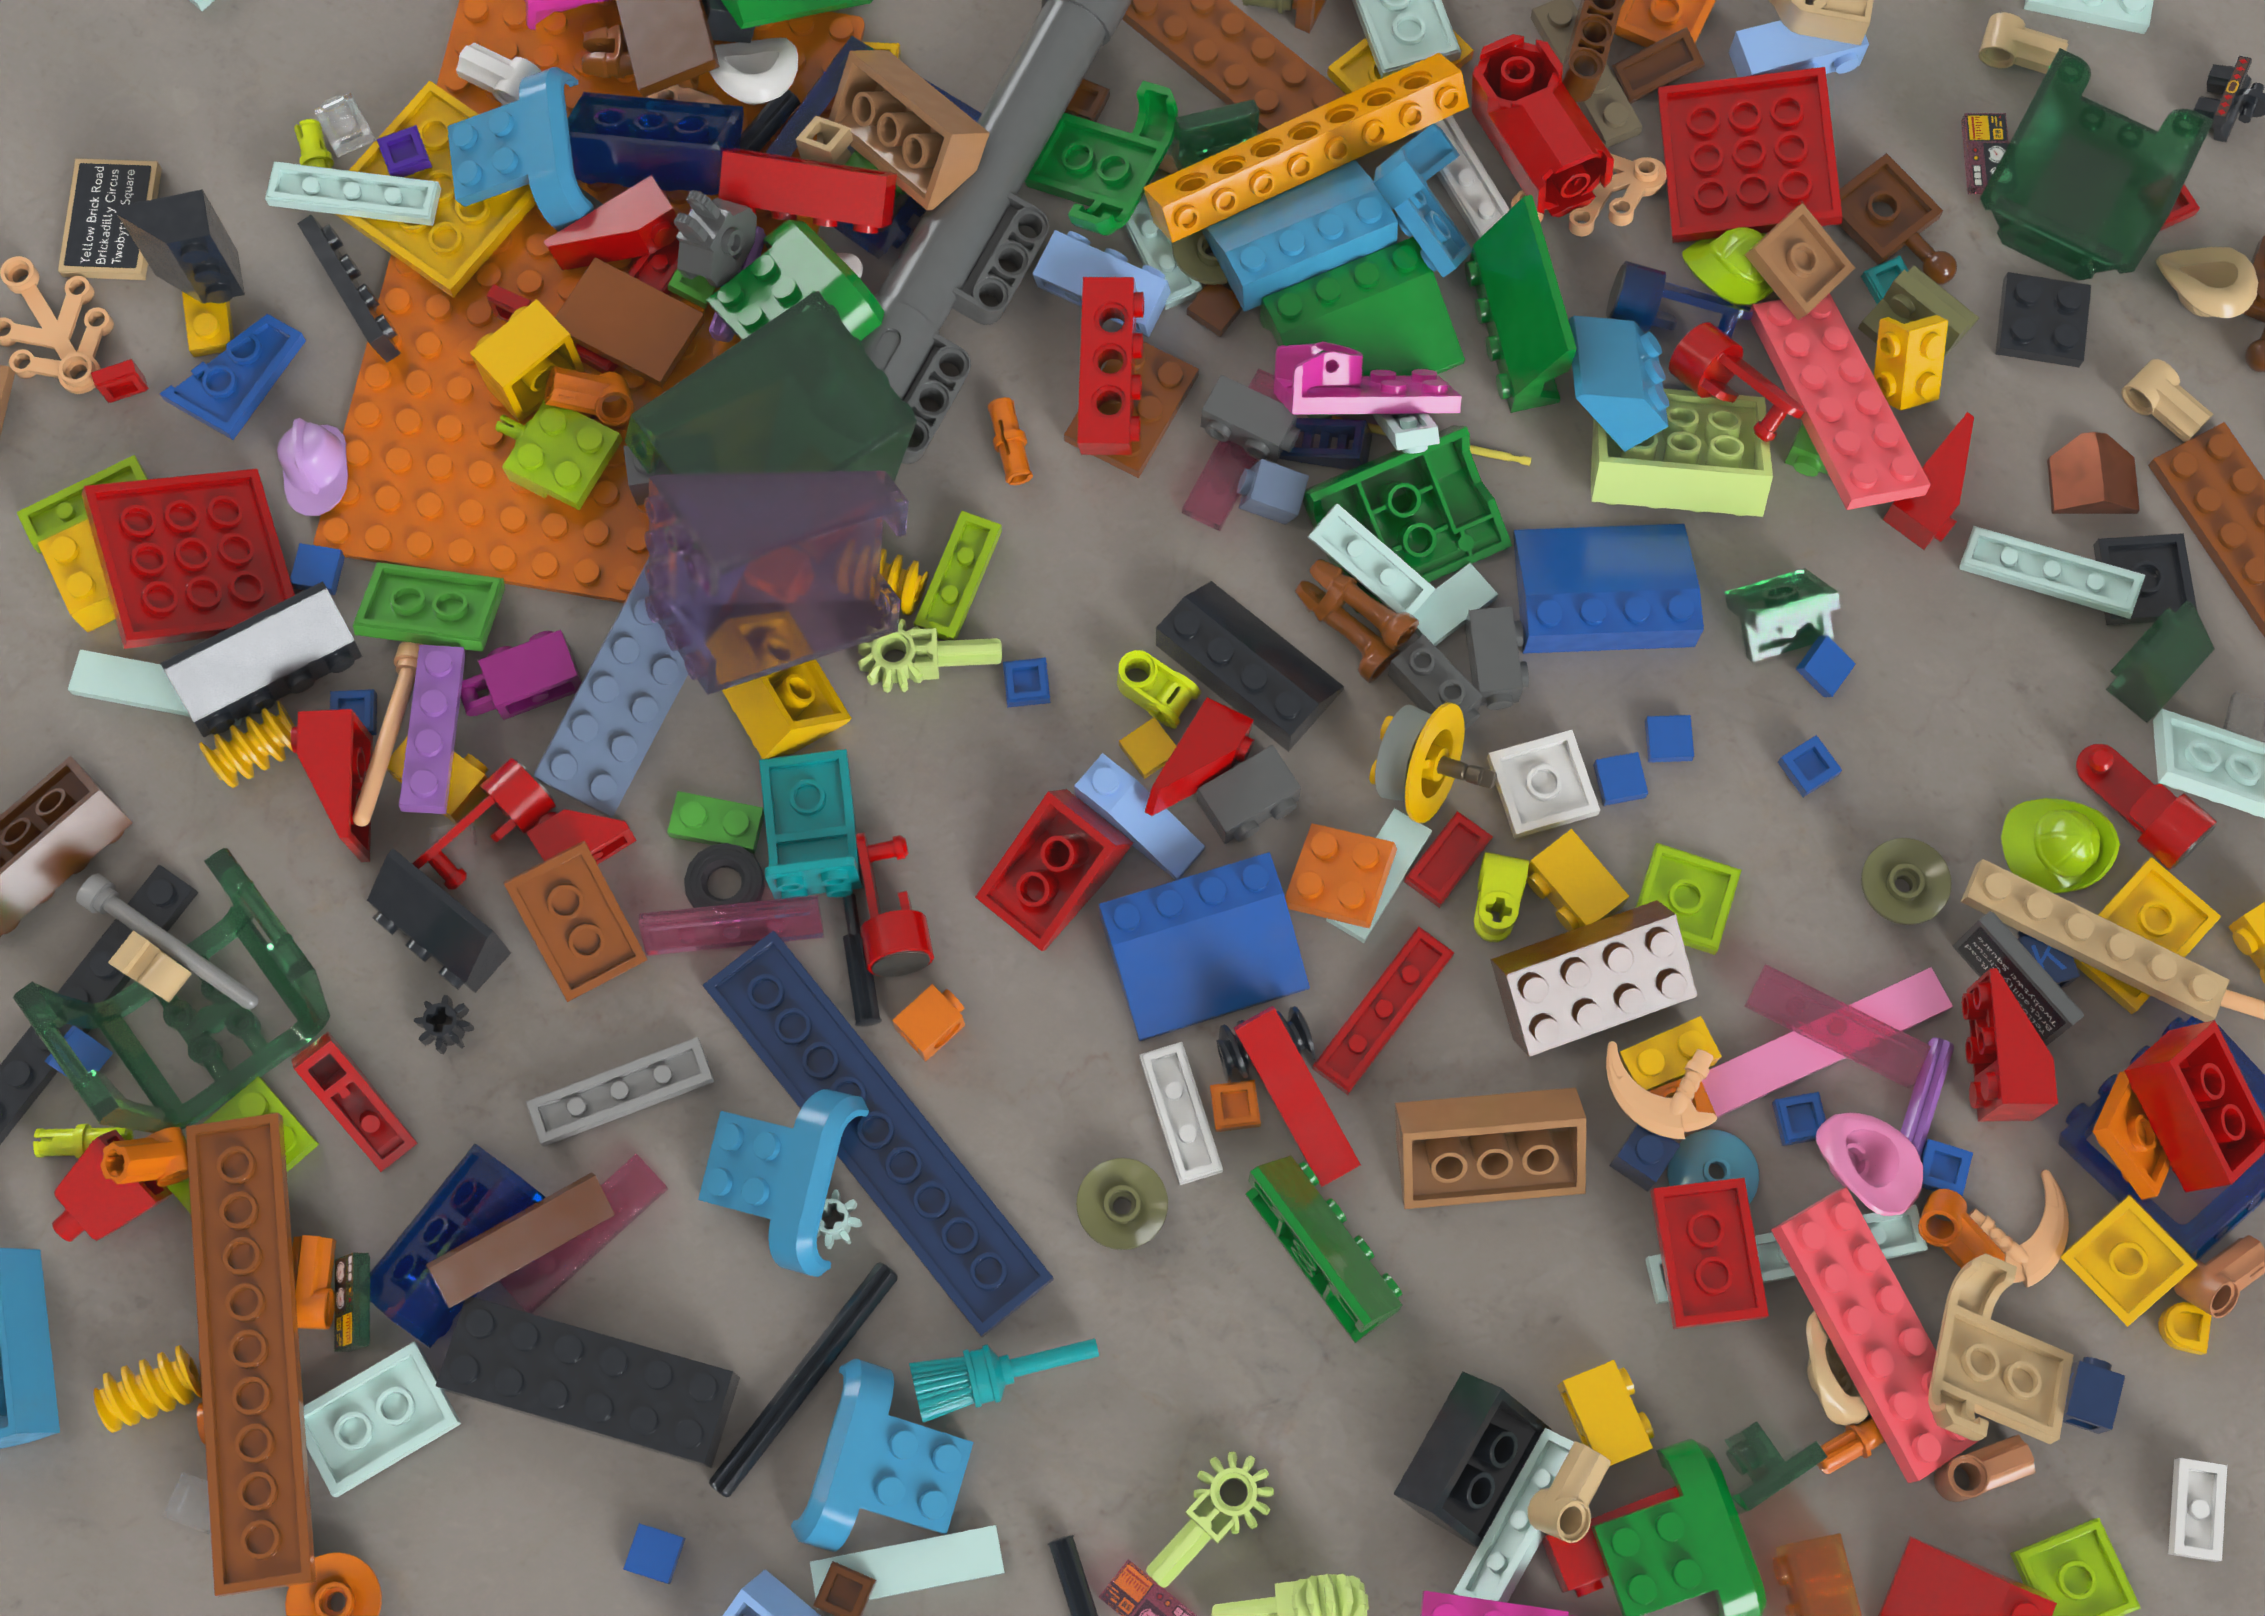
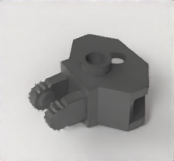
M693 190L690 191L686 198L687 203L692 208L689 215L680 212L674 220L679 230L676 238L680 242L677 269L684 278L693 279L700 275L705 277L711 286L719 288L738 274L755 243L757 216L750 207L719 198L711 200L705 194Z

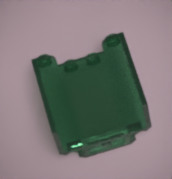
M2059 48L1988 181L1980 200L1985 210L1992 211L1999 226L1997 235L2003 245L2078 281L2092 279L2095 273L2117 270L2119 274L2134 272L2168 218L2214 120L2196 111L2182 108L2170 112L2158 131L2082 96L2091 79V69L2082 58Z

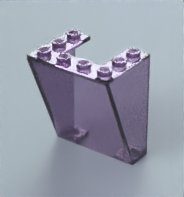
M886 471L665 474L649 477V497L645 498V509L649 518V531L645 532V543L649 551V564L645 565V575L649 584V596L645 598L647 614L652 622L659 623L664 630L668 646L672 651L677 650L684 660L689 677L692 680L697 679L707 695L898 632L901 600L880 573L883 520L887 522L897 537L906 535L909 501ZM883 598H884V600H885V602H886L887 609H886V607H885V605H884Z

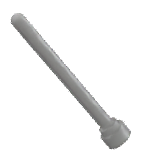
M99 873L94 874L82 884L77 893L76 901L91 913H109L243 1008L253 1009L257 1006L258 996L119 899V893L115 890V884Z

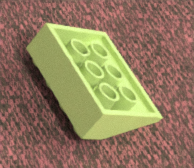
M1663 388L1669 400V407L1666 408L1669 427L1626 452L1593 418L1591 502H1601L1609 505L1646 506L1654 509L1669 508L1693 512L1763 517L1773 479L1770 442H1765L1754 434L1753 427L1757 421H1762L1767 414L1765 397L1739 395L1735 402L1731 403L1722 401L1714 396L1701 398L1693 391Z

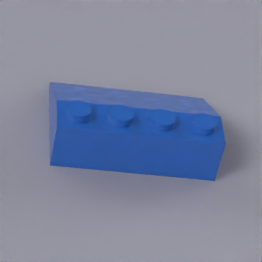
M1685 523L1514 530L1519 614L1523 628V654L1696 646L1704 630L1700 586Z
M1270 852L1099 904V918L1139 1042L1310 988L1284 892Z

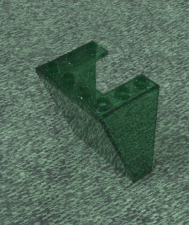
M816 291L632 413L625 443L648 474L656 471L659 457L703 516L696 541L718 571L722 573L890 494L917 420L909 404L902 401L890 386L887 375L881 369H878L865 353L862 342L853 336L843 324L837 309L833 305L828 304L821 293ZM642 442L645 444L646 451L641 444ZM712 536L718 545L719 551L713 543Z

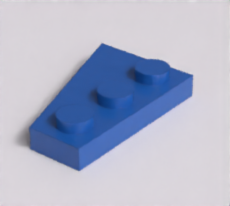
M266 314L228 342L224 352L207 364L204 361L191 370L193 375L175 388L170 385L160 393V396L167 403L234 440L306 342V339L301 332Z

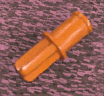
M1872 1416L1857 1425H1846L1844 1433L1813 1451V1459L1824 1474H1830L1860 1456L1863 1458L1870 1457L1871 1450L1885 1442Z

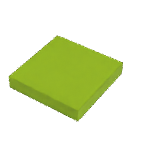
M1656 843L1636 907L1658 900L1676 914L1685 946L1715 955L1719 949L1741 869Z
M2094 1518L2010 1553L2023 1584L2046 1593L2057 1603L2052 1616H2124L2141 1609L2100 1518Z

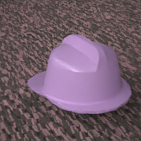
M301 418L294 419L293 427L283 435L277 448L278 459L283 468L285 495L287 502L296 512L305 516H319L334 508L341 501L347 489L348 470L345 436L336 427L318 425L311 422L307 423Z

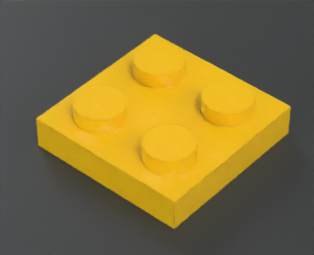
M2130 1194L2060 1256L2127 1327L2198 1265Z

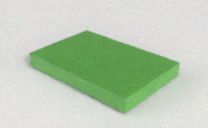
M377 562L353 622L354 634L357 636L434 646L464 647L465 650L483 652L505 591L504 578Z

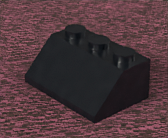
M203 189L116 207L118 217L157 277L203 304L209 302L225 303L233 297L245 295L238 251Z
M394 848L387 854L367 899L377 911L372 918L391 935L399 929L410 938L405 946L422 961L426 962L432 957L443 967L438 973L457 990L465 984L476 993L511 952L492 929Z
M1462 1371L1411 1464L1404 1473L1394 1495L1422 1516L1478 1549L1544 1429H1552L1503 1388Z

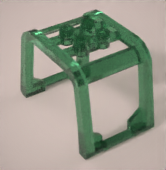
M228 848L220 849L204 860V862L220 883L230 909L221 921L187 946L208 960V958L238 937L298 1021L270 1043H267L260 1033L261 1023L254 1013L237 1004L199 976L198 978L202 982L201 992L213 1005L201 1008L198 1013L189 1003L180 1000L177 995L169 1003L136 981L112 998L94 1004L56 993L32 981L13 996V999L34 1028L35 1033L41 1038L68 1077L74 1090L79 1093L101 1125L155 1133L169 1127H180L183 1130L186 1126L195 1124L233 1098L257 1076L262 1077L317 1036L330 1018L315 968ZM253 918L256 919L272 943L269 944L252 921ZM153 997H156L164 1008L163 1019L165 1023L173 1030L178 1031L188 1044L189 1057L198 1065L205 1067L215 1081L185 1103H182L123 1019ZM65 1024H70L88 1029L100 1028L153 1106L126 1099L103 1073L94 1069L88 1073L57 1027L61 1028ZM225 1025L232 1035L245 1042L253 1054L231 1071L222 1060L223 1049L221 1045L209 1036L221 1032Z

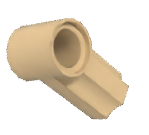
M2006 12L1996 13L1989 18L1980 47L1979 58L1990 67L2008 68L2015 64L2055 77L2066 54L2068 40L2026 28L2024 21L2014 14Z
M2152 359L2122 388V398L2136 413L2141 415L2152 414L2185 443L2214 414L2179 385V376L2169 364L2159 359Z
M1575 1441L1550 1488L1541 1489L1531 1498L1528 1506L1530 1524L1535 1529L1568 1543L1581 1540L1588 1532L1591 1524V1513L1588 1506L1611 1461L1588 1446Z

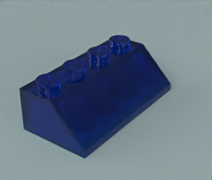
M583 92L567 118L575 178L587 184L602 182L633 187L652 175L660 189L664 191L697 190L705 195L719 194L723 151L734 148L740 149L744 117L743 106Z
M474 1144L357 1290L390 1320L431 1348L438 1338H441L449 1331L453 1319L461 1311L465 1300L449 1308L444 1302L426 1264L546 1197L477 1144ZM479 1292L472 1295L471 1297H476Z

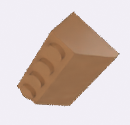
M856 50L849 52L829 120L851 128L853 141L850 146L878 170L897 173V186L926 210L935 209L977 171L990 133L889 50Z
M1576 1087L1395 1103L1396 1144L1404 1209L1586 1194V1115Z

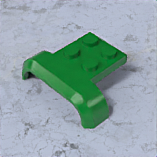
M1142 81L1136 93L1139 111L1132 133L1063 113L1025 180L1026 186L1076 202L1068 214L1071 223L1076 227L1104 236L1111 235L1123 227L1131 218L1145 193L1143 187L1150 184L1173 141L1178 122V108L1170 88ZM1083 205L1089 206V208L1085 210Z
M787 219L763 238V242L768 249L764 254L706 299L715 313L754 355L821 301L832 312L856 344L879 327L884 316V310L856 273L805 222Z
M1687 1439L1656 1450L1661 1466L1671 1475L1680 1496L1591 1526L1622 1616H1642L1711 1591L1715 1592L1718 1602L1719 1615L1717 1616H1762L1766 1607L1764 1586L1726 1480L1715 1456L1708 1447L1693 1439Z

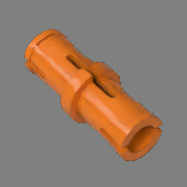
M1009 397L998 398L991 401L987 406L995 432V437L992 441L995 451L1000 453L1006 483L1009 485H1021L1030 481L1033 477L1024 447L1027 444L1026 434L1020 430L1014 400H1011Z

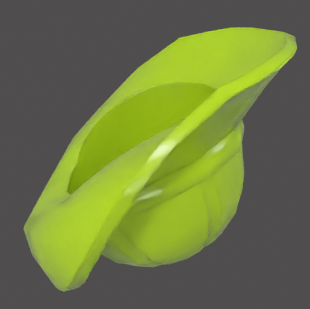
M1737 227L1726 231L1719 238L1700 240L1686 248L1682 253L1685 264L1695 277L1716 295L1734 305H1752L1762 301L1774 291L1745 256L1766 235L1765 233H1760L1747 227Z
M2042 798L2025 801L2016 805L2008 812L2001 835L2003 852L2010 871L2052 893H2068L2085 889L2099 881L2114 864L2120 847L2119 838L2113 824L2100 811L2081 803L2062 799Z

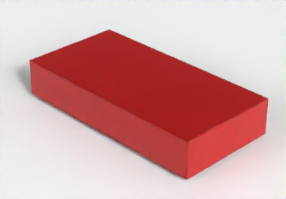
M1457 811L1406 876L1404 883L1440 908L1491 842L1493 836Z

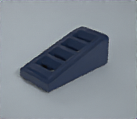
M1297 418L1295 427L1301 429L1300 432H1304L1302 448L1295 447L1294 445L1290 452L1283 450L1279 457L1282 460L1351 470L1368 462L1372 432L1366 420ZM1315 434L1321 435L1319 448H1313ZM1332 437L1338 438L1336 449H1330ZM1350 440H1354L1352 449H1348Z

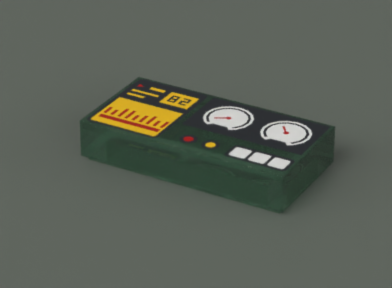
M353 1252L335 1259L334 1352H352L367 1347L370 1344L369 1253Z

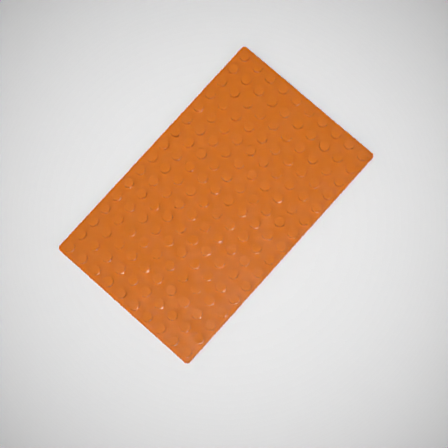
M459 0L437 86L478 114L503 106L491 92L458 77L456 68L459 55L466 45L469 46L473 43L479 44L510 60H513L514 57L527 59L541 71L558 67L574 76L579 82L578 85L572 87L565 84L564 95L573 169L580 188L602 204H605L652 175L677 215L680 212L689 215L692 208L687 203L686 198L690 191L697 190L711 200L719 198V189L718 191H712L707 183L721 168L723 151L729 150L730 146L768 102L757 105L741 102L727 94L715 82L710 72L699 75V84L696 91L719 99L725 107L728 118L727 128L721 136L713 140H700L654 122L648 110L647 97H643L638 91L634 74L626 75L622 79L613 76L611 78H603L583 73L582 57L585 54L591 53L583 47L585 33L601 27L609 29L617 24L622 27L616 0L583 4L570 10L553 12L536 24V30H530L527 26L526 4L524 0ZM825 12L755 27L751 41L787 38L796 46L798 70L789 90L801 102L759 152L801 158L795 139L815 116L829 120L849 52L858 50L859 42H862L865 23L862 17ZM713 40L714 46L719 44L738 43L730 41ZM673 98L663 99L661 103H670L673 101ZM703 111L699 114V116L707 117L711 114V112ZM817 134L813 137L812 140L817 141ZM537 204L534 205L454 298L391 254L378 300L380 305L377 306L376 313L378 316L384 314L395 328L398 335L392 339L401 354L386 362L367 341L343 430L346 441L348 470L347 489L341 501L334 508L321 514L313 544L315 546L340 549L346 558L504 578V584L624 603L679 501L677 499L637 506L628 485L624 446L710 433L717 454L720 480L758 501L793 346L789 341L786 331L782 332L755 355L736 334H734L730 342L717 341L711 337L709 332L715 313L711 306L708 304L707 308L704 309L670 292L669 296L704 313L705 322L662 388L619 365L614 372L626 379L634 404V413L626 423L618 426H609L603 423L596 415L579 412L619 432L623 440L584 504L578 510L550 495L544 498L508 479L502 466L515 447L516 440L501 432H497L495 428L497 421L501 422L500 417L502 415H506L515 421L517 420L487 389L470 352L475 349L476 344L483 336L495 333L507 323L495 317L486 297L493 284L529 299L531 302L537 299L555 318L589 266L561 270L544 243V240L559 231L547 222ZM757 209L755 214L757 216L756 226L764 229L766 236L786 221L772 218V211ZM797 215L798 221L805 222L817 235L819 234L820 226L812 224L813 217ZM765 244L763 246L761 255L768 250ZM639 257L607 262V264L628 274ZM582 362L585 369L584 373L593 375L603 374ZM610 396L606 398L604 401L614 402L618 400L620 396ZM538 409L520 423L526 425L534 417ZM741 575L718 619L726 620L732 616Z

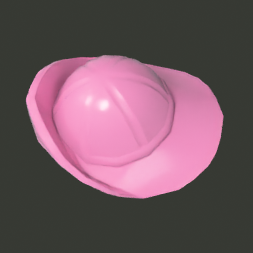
M1860 1113L1835 1114L1819 1127L1816 1133V1142L1822 1156L1829 1165L1830 1172L1842 1186L1850 1189L1869 1209L1883 1216L1899 1215L1908 1210L1918 1199L1923 1184V1165L1916 1147L1900 1131L1878 1118Z

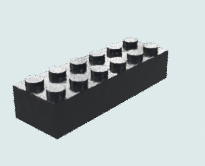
M470 1296L465 1299L436 1387L449 1393L712 1468L740 1377L730 1370Z

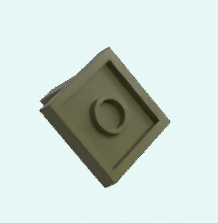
M1914 265L1908 272L1904 269L1893 281L1884 298L1862 320L1858 329L1877 344L1879 321L1882 318L1890 317L1905 324L1938 315L1948 320L1945 358L1976 324L1979 317Z

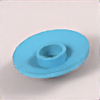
M1708 1129L1690 1134L1679 1143L1680 1147L1667 1168L1669 1186L1745 1177L1749 1204L1751 1203L1758 1189L1759 1169L1752 1151L1742 1140L1725 1131ZM1717 1164L1722 1167L1724 1171L1722 1179L1717 1180L1710 1176L1708 1171L1710 1165Z

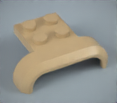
M1985 1253L1963 1266L1955 1277L1946 1299L1928 1394V1402L1933 1418L1939 1427L1969 1440L1979 1441L1987 1436L1989 1421L1981 1417L1975 1419L1974 1413H1977L2045 1443L2052 1444L2060 1440L2074 1355L1991 1320L1993 1309L2000 1295L2007 1287L2014 1283L2017 1266Z

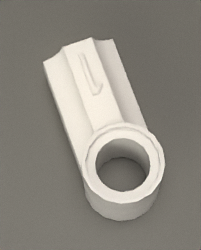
M476 43L464 47L459 55L456 68L459 78L491 92L502 105L519 100L521 80L541 72L535 64L527 59L514 57L513 60H510Z

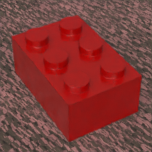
M2215 1020L2169 1030L2124 1070L2133 1092L2136 1094L2149 1119L2151 1129L2157 1135L2170 1161L2171 1168L2177 1175L2185 1193L2232 1185L2265 1153V1119Z

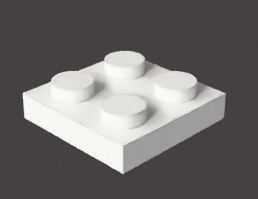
M1573 730L1488 754L1487 760L1490 769L1497 774L1495 784L1514 839L1599 814L1600 808Z

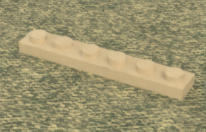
M1982 859L1976 864L1961 900L1962 903L1984 914H1987L1989 911L1994 912L2002 923L2199 1020L2208 1022L2214 1020L2217 1016L2230 981L2229 979L1991 862Z

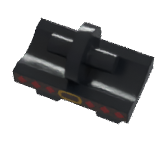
M2239 56L2235 67L2213 64L2207 80V92L2222 94L2220 100L2203 96L2199 97L2194 108V123L2213 128L2215 141L2227 142L2239 113L2238 119L2243 123H2249L2252 117L2257 118L2265 115L2264 85L2256 82L2250 88L2252 79L2248 76L2247 72L2252 63V58Z

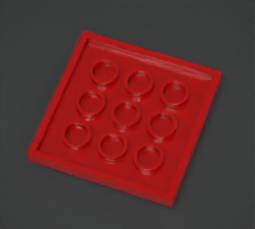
M1825 67L1658 87L1672 243L1719 238L1726 231L1737 227H1747L1760 233H1767L1802 203L1821 226L1842 224L1843 216Z
M258 468L87 485L83 487L81 495L124 649L211 638L295 596Z

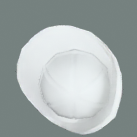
M770 38L751 41V43L715 45V50L720 67L709 72L715 82L733 98L750 105L764 104L782 96L792 85L798 70V52L796 46L787 38Z

